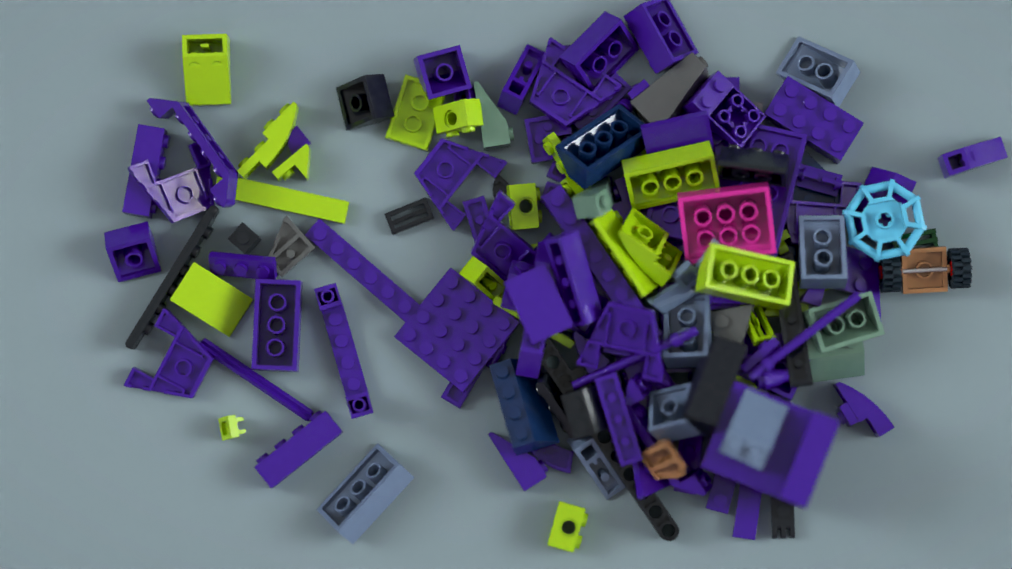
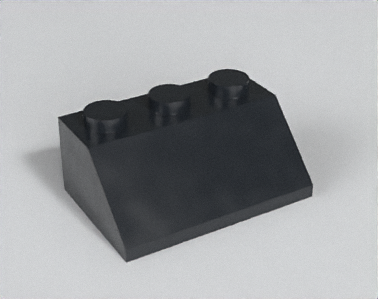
M738 145L722 146L717 162L719 179L748 183L768 181V185L786 187L790 155L780 150L764 152L763 149L756 147L748 150L741 149Z

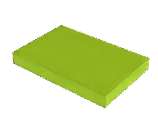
M405 74L393 111L395 117L390 120L385 138L428 152L436 127L433 107L443 105L446 95L428 100L419 82V78Z

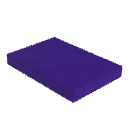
M707 110L640 125L646 154L709 140L712 151H715Z
M546 263L503 282L532 345L574 326Z

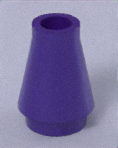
M771 369L769 372L765 371L754 379L756 388L765 391L782 383L789 382L788 370Z

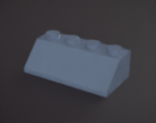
M377 443L316 510L338 533L354 544L414 477Z

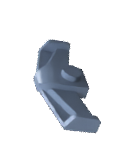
M713 237V239L711 240L712 243L720 244V243ZM706 251L695 266L689 260H686L673 272L672 277L676 283L654 297L647 298L648 302L662 315L694 295L699 294L695 292L697 274Z

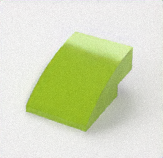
M632 208L619 231V236L635 263L653 281L663 287L672 276L683 252L666 241L669 236L667 231Z
M193 262L170 298V301L228 337L232 335L254 300Z

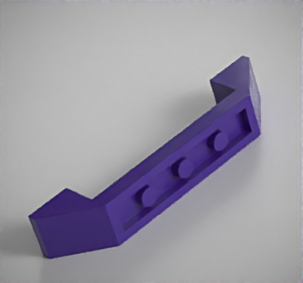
M149 98L147 102L151 106V113L161 119H169L175 114L177 120L189 130V137L201 147L202 155L214 165V172L223 178L210 189L214 195V201L222 207L234 206L238 172L189 103Z
M538 241L534 268L546 263L555 283L556 278L544 242ZM524 329L515 375L538 379L546 339L532 345Z
M333 283L316 288L314 291L345 391L351 419L374 413L337 285Z
M638 372L628 381L625 403L634 429L648 448L658 441L649 432L647 410L639 403L651 390L648 381L643 379ZM701 468L678 479H668L672 487L702 496L707 494L713 487L710 476Z

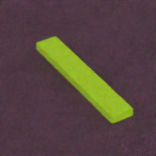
M218 176L216 184L223 178ZM238 178L236 201L345 224L350 203L348 201Z

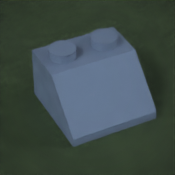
M691 382L649 393V432L657 441L668 439L671 442L702 434L682 417Z

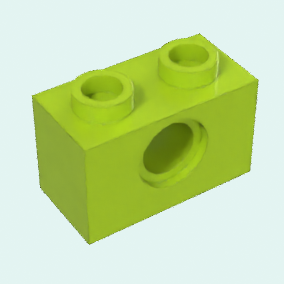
M461 99L433 107L437 134H446V137H456L460 135L459 132L461 131L462 133L475 132L476 127L484 125L480 99Z
M535 183L507 185V196L515 202V206L508 212L510 229L539 228V223H542V211L538 210L537 201H540L539 187H536ZM522 200L530 203V210L527 213L522 212L519 208Z
M559 501L547 545L573 553L575 548L579 549L582 541L579 531L581 526H586L589 515L585 513L586 509ZM565 521H572L574 523L575 530L573 533L566 534L563 532L562 525Z

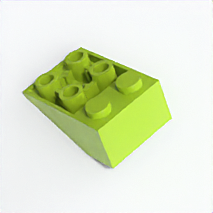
M182 35L186 102L190 106L231 104L230 38L228 35Z

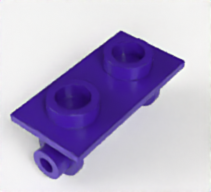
M801 164L795 186L837 197L842 185L843 175Z

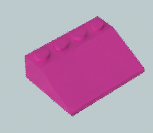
M768 181L677 193L685 261L689 260L692 264L697 263L707 250L709 244L712 243L713 237L724 246L764 255L777 253Z

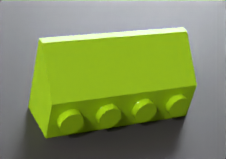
M710 140L621 160L631 207L636 210L677 202V193L720 187Z
M611 209L603 216L589 222L588 226L639 299L658 287L659 284L653 281L635 263L626 250L619 236V231L623 225V218L617 210L613 211Z
M710 243L698 269L695 292L780 310L790 306L795 262Z

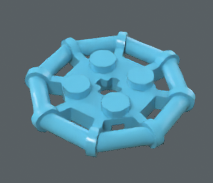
M895 179L865 186L863 184L860 185L859 190L847 208L842 211L849 238L848 244L850 246L853 245L873 258L874 262L904 255L906 257L911 254L910 251L922 233L927 230L920 204V196H916L896 183ZM888 190L885 197L873 199L870 195L871 193ZM892 192L897 193L908 202L905 204L897 202L892 198ZM865 197L869 202L862 213L855 212ZM912 206L915 223L908 221L906 209ZM882 214H885L887 218H891V221L887 224L888 226H883L882 223L878 222ZM854 217L861 218L863 232L858 235ZM907 227L913 228V232L904 244L900 237ZM865 236L878 243L877 249L875 250L860 239ZM896 241L899 245L898 248L881 251L882 244Z

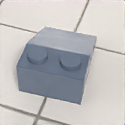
M798 36L776 71V74L783 79L789 76L839 107L860 74V70L854 60Z
M844 215L798 217L799 289H845L848 274Z
M696 294L664 314L663 340L670 338L669 335L675 332L681 333L696 326L699 335L683 341L682 345L676 348L672 346L663 350V360L666 369L697 368L700 356L708 355L712 342L709 295Z
M746 388L718 452L761 471L789 407Z

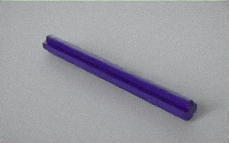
M204 338L200 342L215 360L305 421L310 420L309 418L314 412L208 339Z

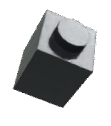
M243 222L228 238L232 244L246 255H249L262 240Z

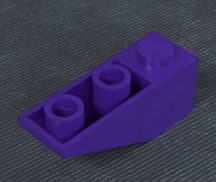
M1000 136L942 154L937 159L944 179L1003 160L1008 158Z

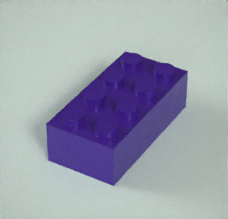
M787 76L764 113L766 115L765 120L780 129L807 134L806 145L836 164L842 160L864 124L859 119Z
M256 279L252 370L299 372L303 282L301 280Z

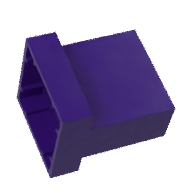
M734 381L700 468L774 497L799 509L807 508L840 420L817 411L807 410ZM746 388L789 407L761 471L718 452Z

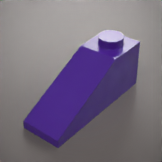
M529 44L526 45L501 92L497 107L517 116L540 70L545 52Z
M493 432L488 434L524 491L547 477L545 473L549 470L542 459L537 461L535 457L528 453L516 456L510 442Z

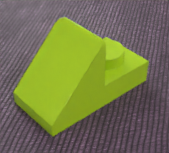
M307 143L272 171L279 182L282 179L286 181L295 173V168L308 181L311 149Z

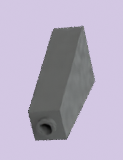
M691 52L630 101L633 111L645 124L681 116L684 112L682 107L709 76L707 62L703 57H697Z

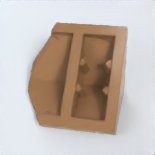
M661 439L641 452L642 461L655 480H661L662 478L678 479L686 475V464L668 439Z

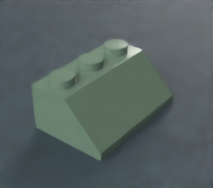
M872 291L859 294L861 300L810 337L820 353L885 334ZM845 299L802 312L806 329Z
M811 338L806 340L809 359H811L810 366L813 382L865 375L863 341L820 353Z

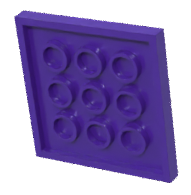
M450 267L394 337L464 393L520 325V322L508 312L493 304L489 297Z

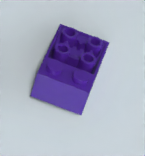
M719 71L708 76L682 107L687 114L707 110L711 132L729 143L740 147L745 144L766 118V115Z

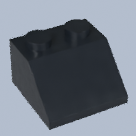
M384 74L363 75L336 87L346 131L381 123L395 117Z
M596 384L561 395L574 440L609 428Z

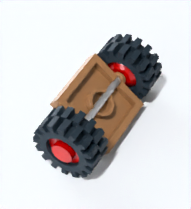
M946 246L912 248L911 254L907 257L904 255L879 260L878 262L879 288L881 293L902 291V294L947 292L948 281L951 289L970 288L972 283V266L968 248H950L947 251Z

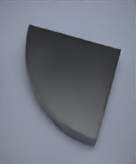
M500 175L496 177L493 184L494 199L499 190L507 195L506 186L509 184Z

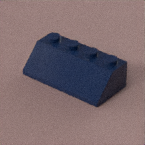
M618 104L557 144L555 149L568 176L586 190L621 166V160L632 158L645 149L640 127L644 123L622 105Z
M508 359L489 365L516 456L560 443L548 404L537 393L535 385L538 379L515 375L518 359Z

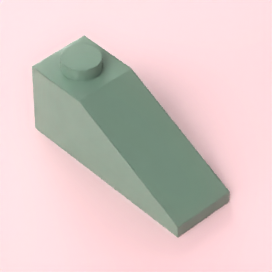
M478 81L474 82L476 99H480L484 125L480 126L484 151L511 147L510 141L514 140L513 128L508 127L506 119Z
M609 176L604 177L572 197L577 219L601 217L612 209L615 197Z

